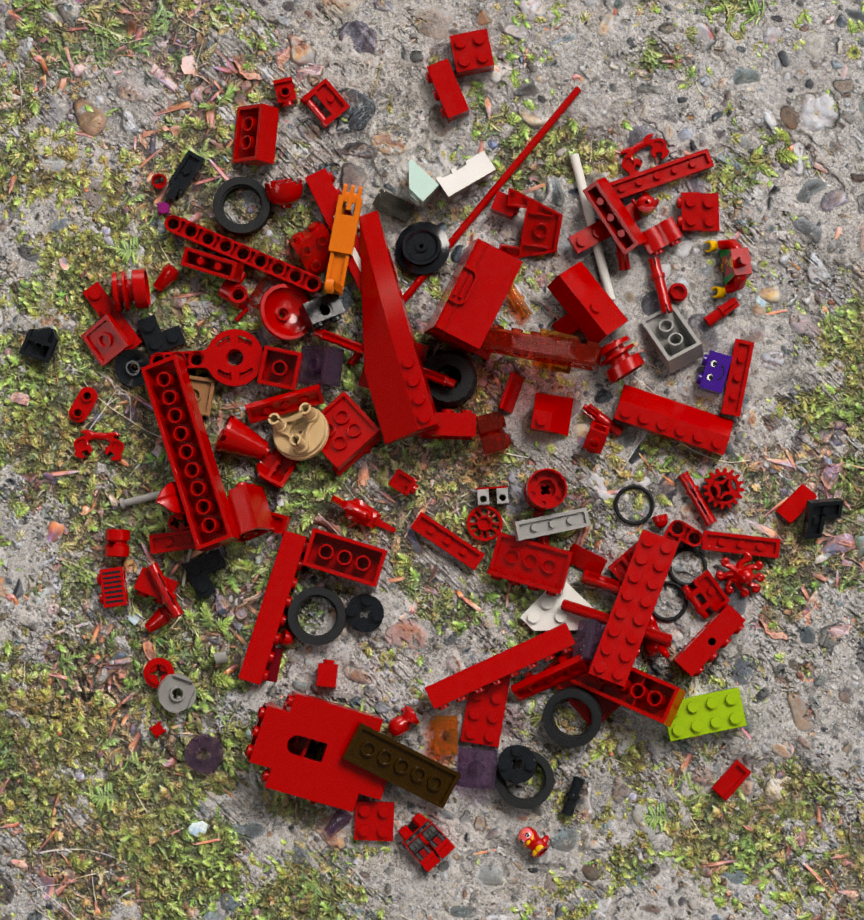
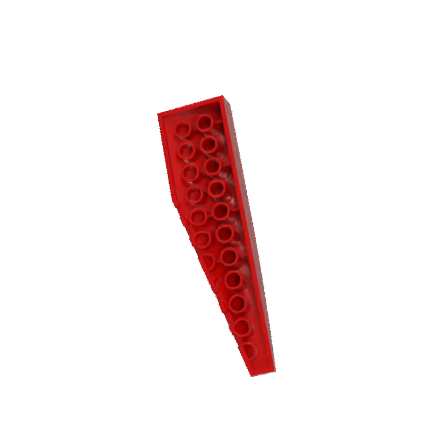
M374 211L360 216L359 219L364 372L384 442L387 445L440 428L441 426L378 211Z

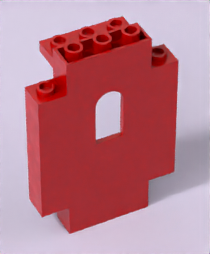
M293 690L291 695H288L286 698V709L269 701L268 703L264 702L263 707L259 708L257 726L254 725L252 728L251 737L253 738L251 744H248L246 747L245 756L249 762L267 767L261 775L264 787L350 812L354 811L359 794L381 800L387 780L341 757L359 722L379 732L383 722L381 717ZM298 735L326 743L321 762L289 752L287 747L289 739Z

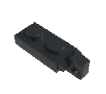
M188 150L169 180L168 188H170V191L166 195L168 200L174 203L179 194L183 196L205 163V159Z

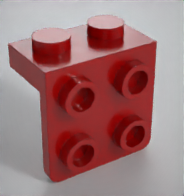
M321 221L311 223L306 230L295 233L288 240L309 273L317 275L328 268L330 258L328 249L331 235Z

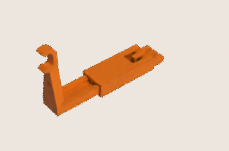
M344 183L342 195L339 194L328 249L330 258L323 289L324 293L343 296L350 256L353 257L361 215L363 186H359L358 193H355L356 185H351V190L348 192V184ZM354 204L353 215H344L345 207L346 211H351V206Z

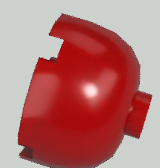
M292 178L270 181L271 185L267 182L264 183L265 192L270 202L280 205L282 209L291 208L292 203L297 202L303 192L301 178H297V182L292 181Z

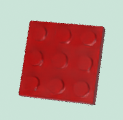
M345 391L321 411L329 424V437L321 451L338 470L344 467L382 432Z

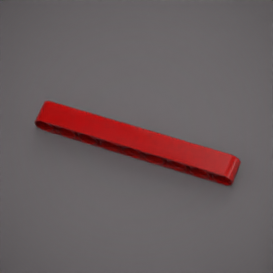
M170 215L165 220L166 229L176 237L227 259L243 263L248 268L283 283L293 285L309 294L315 295L322 290L320 278L312 273L179 216ZM177 221L179 226L176 229H170L169 225L171 222ZM189 229H196V234L194 236H187V231ZM207 236L214 237L211 244L204 243V239ZM225 243L231 245V249L227 252L221 250L222 245ZM241 251L249 253L246 259L239 258ZM259 258L266 260V264L262 267L256 265V261ZM276 266L284 268L281 274L273 272ZM294 273L301 275V279L297 282L291 280V276ZM317 281L319 283L318 287L310 289L308 287L309 282Z

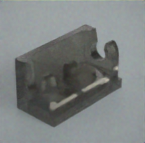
M384 189L379 190L372 203L374 209L406 225L416 205Z

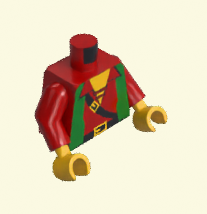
M735 239L719 240L718 243L715 240L705 241L704 243L710 244V249L705 250V252H714L719 248L720 264L725 286L724 288L712 287V291H718L717 295L713 297L723 298L726 293L730 294L744 288L747 279L752 275L751 257L748 247L742 248V245Z

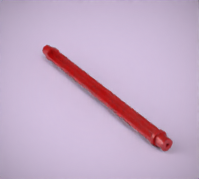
M325 329L314 330L313 336L320 338V340L364 355L363 344L331 333ZM424 367L428 380L439 383L444 387H455V379Z

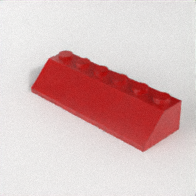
M624 384L613 417L615 422L722 457L725 453L733 425V420Z

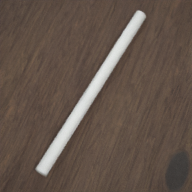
M579 153L570 155V160L588 227L594 224L596 220L592 205L583 193V190L587 188ZM600 242L593 246V251L603 289L613 301L615 300V295Z

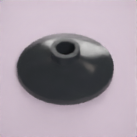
M127 349L120 353L116 359V375L127 386H141L145 383L141 368L150 365V360L144 352L138 349ZM134 363L138 365V370L134 369Z

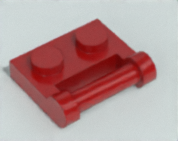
M326 78L300 99L301 103L306 105L321 122L323 129H327L335 120L350 109L348 103ZM316 96L331 115L328 118L312 101L313 97Z

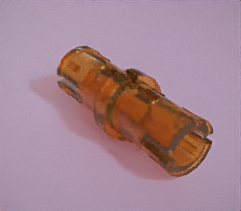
M513 282L507 295L511 300V305L515 306L521 319L524 320L526 317L531 316L532 312L526 305L524 296L520 295Z

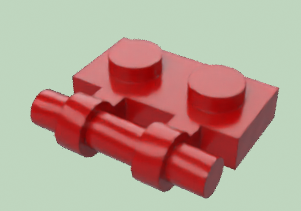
M707 569L691 580L696 586L691 590L687 584L681 588L686 600L692 603L694 611L697 615L700 614L703 620L709 616L706 611L707 608L711 607L716 612L730 602L728 596ZM701 593L706 601L700 603L696 595Z

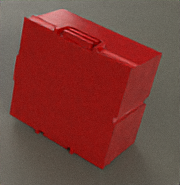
M479 238L471 242L465 248L424 333L467 355L479 350L523 261Z

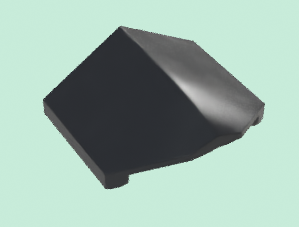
M49 327L29 329L19 353L39 362L49 363L59 341L57 331Z

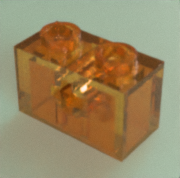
M434 715V719H431V731H434V739H431V751H434V755H458V715ZM442 729H446V733H450V737H446V741H442V737L438 735L442 733Z

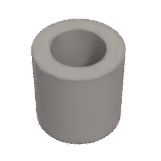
M226 650L214 653L216 665L229 662Z

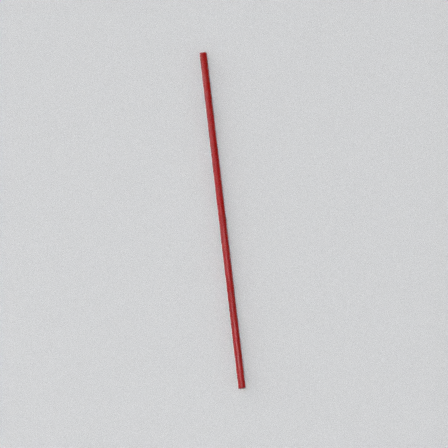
M576 86L450 237V249L581 93L582 90ZM430 274L419 275L403 294L405 304ZM355 352L348 360V363L354 366L362 355Z

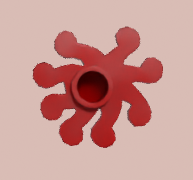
M750 552L744 553V558L740 559L735 565L729 563V558L724 557L721 559V565L728 568L729 571L725 573L720 570L717 571L716 578L718 580L728 578L725 585L726 593H733L734 588L732 584L735 583V586L741 591V596L747 597L749 589L743 584L751 587L753 593L760 591V585L752 582V580L763 582L764 575L760 572L753 574V570L760 571L763 569V562L756 561L755 564L744 566V564L752 560Z

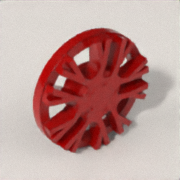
M478 506L470 512L467 518L469 533L479 541L493 540L502 530V517L491 506ZM481 509H488L487 515L484 516ZM476 511H478L481 515L480 518H478L475 514ZM494 511L495 513L493 514V516L491 518L488 517L490 512ZM472 516L477 518L476 523L470 522ZM498 516L500 522H492V519ZM492 524L499 526V529L492 528ZM474 525H477V526H478V528H475V529H472V530H471V528H470L471 526H474ZM490 529L496 533L492 537L488 533ZM476 530H481L479 537L474 534ZM483 531H487V538H483Z

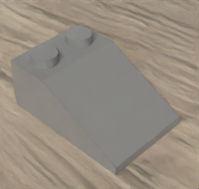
M674 303L671 304L672 313L668 314L666 312L665 315H662L661 310L640 321L670 374L704 356L702 343Z

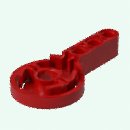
M230 329L214 337L205 350L154 353L150 357V364L155 363L157 358L165 359L178 355L184 358L187 371L208 370L221 384L229 387H241L248 385L258 377L263 349L259 341L249 332L240 329ZM232 352H240L242 354L243 360L239 365L234 366L229 363L228 357ZM196 356L202 357V362L199 365L193 364V358Z

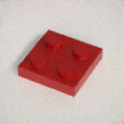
M110 313L106 314L81 335L102 367L109 364L132 345Z
M357 800L355 805L354 840L393 841L395 802Z

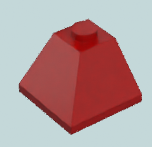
M536 393L530 430L568 436L574 398Z

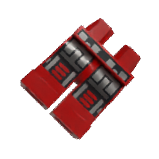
M418 812L411 818L418 827L411 831L405 824L398 830V833L403 839V844L428 873L441 861L437 854L443 859L455 848V845L429 817L426 818ZM429 844L433 847L437 854L429 847Z

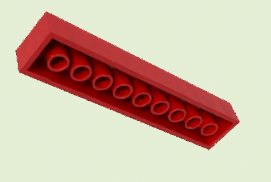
M173 355L142 367L143 378L196 549L206 552L240 539L184 358Z

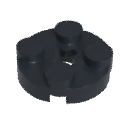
M369 594L355 596L346 607L348 624L359 632L374 631L381 625L384 618L383 605L376 597ZM362 608H364L365 610H370V612L368 613L369 617L367 619L365 617H360V614L362 613Z
M518 744L506 747L500 753L498 759V769L501 776L506 781L514 784L524 783L531 779L537 766L533 752L526 746ZM514 759L517 760V761H518L519 759L522 760V762H521L522 768H521V769H519V768L513 769V768H512V766H513V762H512V761H513Z

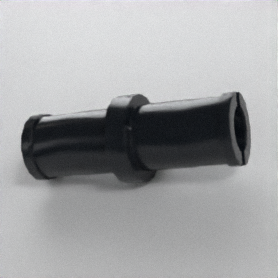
M573 776L570 789L565 794L567 797L561 813L573 817L577 801H580L581 798L579 795L585 779Z

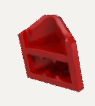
M275 448L272 452L268 453L266 458L262 457L256 465L258 477L282 489L290 480L299 461L284 457Z

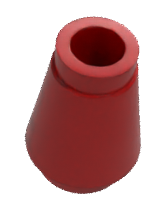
M168 263L166 266H163L153 286L160 292H163V290L179 278L180 272Z
M166 606L159 607L147 621L145 627L149 632L153 633L172 622V616Z

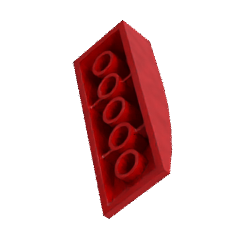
M578 643L572 658L580 654L590 669L596 651ZM632 667L625 688L589 675L588 671L567 680L668 727H671L686 694V691L634 667Z

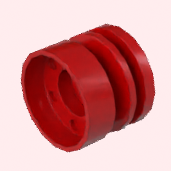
M145 268L132 270L131 279H128L126 271L121 272V280L118 272H112L111 295L117 312L123 311V303L126 310L130 311L131 302L133 301L137 309L151 307L149 281Z
M628 335L611 341L594 356L596 361L605 358L599 364L600 367L610 366L604 373L610 384L621 380L645 364L639 353L629 355L628 352L634 345L624 346V344L630 341Z
M544 468L536 471L527 479L524 485L523 493L526 502L530 507L538 511L554 509L563 502L567 495L565 478L554 469ZM547 487L548 489L546 492L548 494L545 493L544 495H542L540 493L542 491L541 488Z

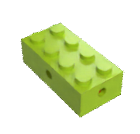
M739 687L683 698L671 727L666 726L668 740L675 741L747 726Z

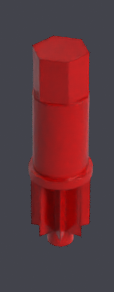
M591 403L589 405L584 404L582 407L585 410L583 414L595 422L610 427L609 432L616 438L623 431L621 426Z

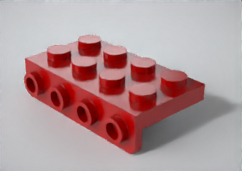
M499 532L487 574H490V578L495 580L507 579L512 585L520 586V583L528 585L527 588L533 591H538L539 589L546 590V594L557 597V594L563 593L574 552L529 539L516 541L515 535Z

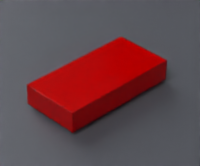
M736 759L714 783L711 789L724 801H727L751 774V771Z

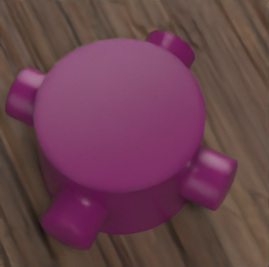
M169 201L158 202L159 212L157 214L159 216L161 214L170 215L169 205L171 203Z

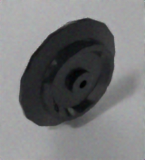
M417 222L409 225L400 233L396 241L395 253L399 263L406 271L415 275H427L436 272L445 264L449 256L450 243L446 233L439 226L430 222Z

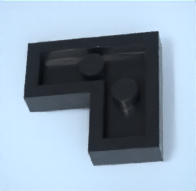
M155 315L137 321L150 357L154 353L166 352L187 344L179 325L161 331Z
M841 498L807 500L801 536L805 539L822 538L824 521L841 518L844 500Z
M219 549L183 564L198 600L217 592L209 574L226 567Z

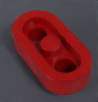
M84 387L80 390L69 410V417L72 421L83 423L88 419L98 401V393L95 389ZM86 393L91 394V398L88 400L84 397ZM77 410H81L80 416L75 415Z

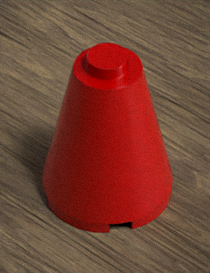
M230 414L225 422L227 425L224 426L218 436L215 450L259 460L262 457L266 458L270 450L268 442Z

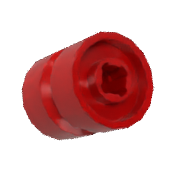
M105 529V540L108 544L105 545L104 556L130 557V546L127 543L130 541L131 530Z

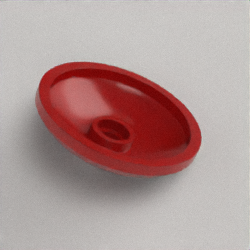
M278 284L268 289L263 294L259 305L260 318L268 332L282 340H295L303 336L308 329L298 309L302 304L309 302L307 296L299 288L289 284Z

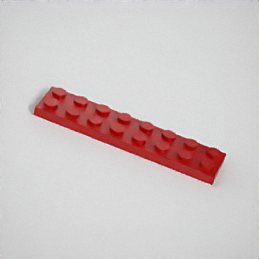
M644 529L642 530L588 671L589 675L625 688L679 542Z

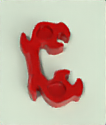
M651 133L634 146L623 149L620 155L626 154L621 163L622 169L629 175L640 172L639 170H634L636 166L641 167L642 163L638 158L634 159L633 156L645 147H651L650 155L652 158L655 159L656 154H661L660 159H665L669 154L665 140L662 138L651 139L654 136Z
M82 430L81 433L86 435L74 441L75 456L81 459L86 458L83 455L85 451L92 454L93 446L89 444L91 440L110 442V445L105 448V454L108 456L112 452L114 454L111 458L112 461L121 460L125 449L124 443L115 438L120 436L117 432L100 433Z

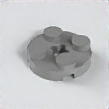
M179 673L168 674L160 682L157 689L158 701L164 709L172 713H180L185 709H189L195 702L197 695L191 679ZM180 688L181 696L177 695L176 698H173L174 694H172V691Z

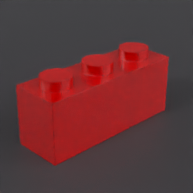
M448 58L427 66L425 77L428 84L432 83L434 90L432 94L435 101H439L441 104L439 110L442 118H446L449 123L469 115V108Z
M185 247L180 264L235 282H240L245 266L243 263L190 247Z

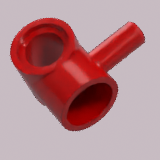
M244 271L240 282H231L227 279L218 291V296L230 302L236 309H243L249 303L248 291L241 285L247 276V273ZM237 294L244 295L240 300L234 298Z

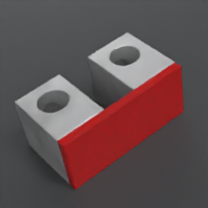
M508 486L477 488L478 506L490 505L489 490L496 489L497 505L509 504ZM501 495L506 497L504 501L499 499ZM484 496L487 500L486 502H481L480 498Z

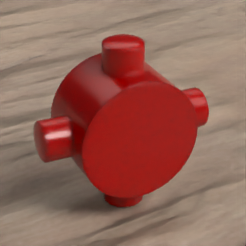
M157 721V724L149 728L155 735L154 738H158L159 735L166 733V729H164L160 721Z

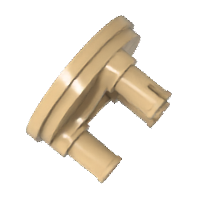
M302 403L299 411L281 416L277 413L269 415L271 419H268V422L274 429V444L284 457L295 461L307 460L316 456L326 445L329 437L328 421L318 409L311 407L309 403Z

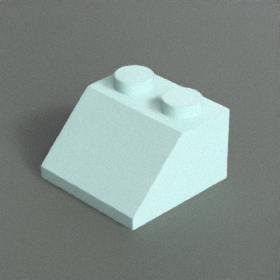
M411 159L409 161L410 201L418 207L420 205L424 209L439 193V185Z

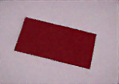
M274 647L272 652L275 653L273 663L268 664L267 671L270 672L267 681L277 682L283 649Z

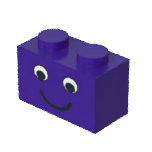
M712 350L708 352V355L704 354L701 363L704 369L702 373L699 372L696 383L699 384L698 389L716 395L722 394L732 356Z

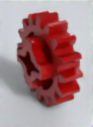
M717 468L715 469V475L710 472V479H704L707 485L702 486V489H706L707 492L703 496L709 497L706 501L707 503L714 502L713 508L720 505V510H722L724 505H726L730 509L731 503L737 505L736 499H742L739 493L744 491L743 488H740V485L744 482L737 480L740 475L734 476V470L728 473L726 468H723L722 472ZM725 476L722 481L714 480L716 477ZM731 481L734 482L736 491L732 488ZM724 483H726L725 489H727L728 491H725L720 495L721 488H719V486H722ZM711 488L715 491V497L711 493ZM725 496L732 497L729 501H721Z

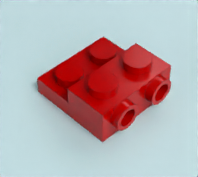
M681 192L676 202L677 209H680V216H677V226L681 227V233L719 232L718 193Z

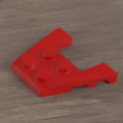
M509 188L506 206L526 209L520 245L499 244V250L517 259L557 252L563 214L513 188Z

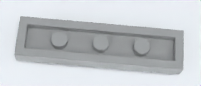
M587 507L513 522L516 541L591 526Z

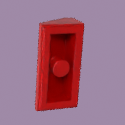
M510 372L498 407L499 410L510 414L513 413L524 381L523 377L514 372Z
M802 484L776 512L788 524H791L806 509L807 500H815L818 496Z
M575 543L572 544L569 550L574 552L571 564L582 570L601 574L608 561Z
M584 570L580 581L613 594L619 592L621 584L620 581L589 570Z

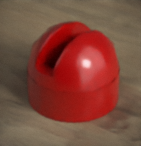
M158 173L152 177L151 182L155 188L161 189L165 187L167 179L163 174ZM160 178L164 179L163 182H160L158 184H155L154 182Z
M667 513L652 517L656 527L663 528L667 525Z
M284 629L281 633L280 644L285 646L292 645L294 643L292 638H295L293 632Z

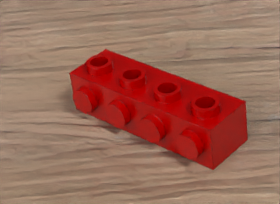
M606 177L596 180L583 190L587 200L591 203L624 255L647 242V239Z

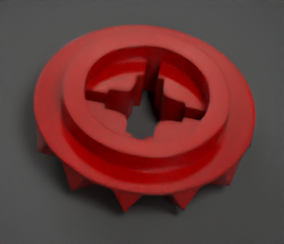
M154 658L144 668V679L153 688L158 689L160 684L158 676L151 674L158 670L159 664L161 671L167 672V674L161 675L160 682L168 674H175L173 665L164 658Z

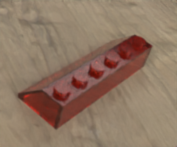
M495 324L490 328L481 346L485 352L594 372L599 370L602 348L596 342L587 341V344L579 343L580 340L568 338V341L561 340V337L557 335L544 337L542 333L535 331L527 334L518 328H512L510 331L505 330L504 326Z

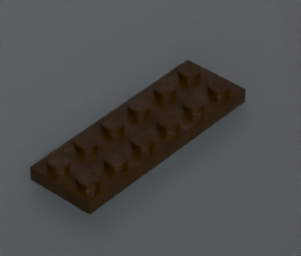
M359 722L341 756L343 759L442 809L461 776L459 772Z

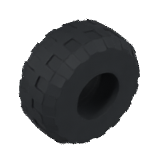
M453 350L440 351L428 358L423 367L438 373L444 369L451 368L460 375V384L452 390L443 389L438 383L427 379L435 405L444 408H454L466 403L474 394L477 386V371L472 361L463 353Z

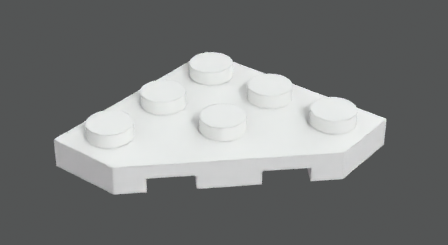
M567 582L562 594H557V597L546 594L545 591L520 617L533 631H548L564 623L567 624L569 630H589L596 623V621L561 610V604L564 599L593 608Z

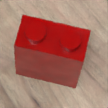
M241 482L236 484L235 488L229 490L228 502L240 538L233 542L244 543L276 530L263 487Z

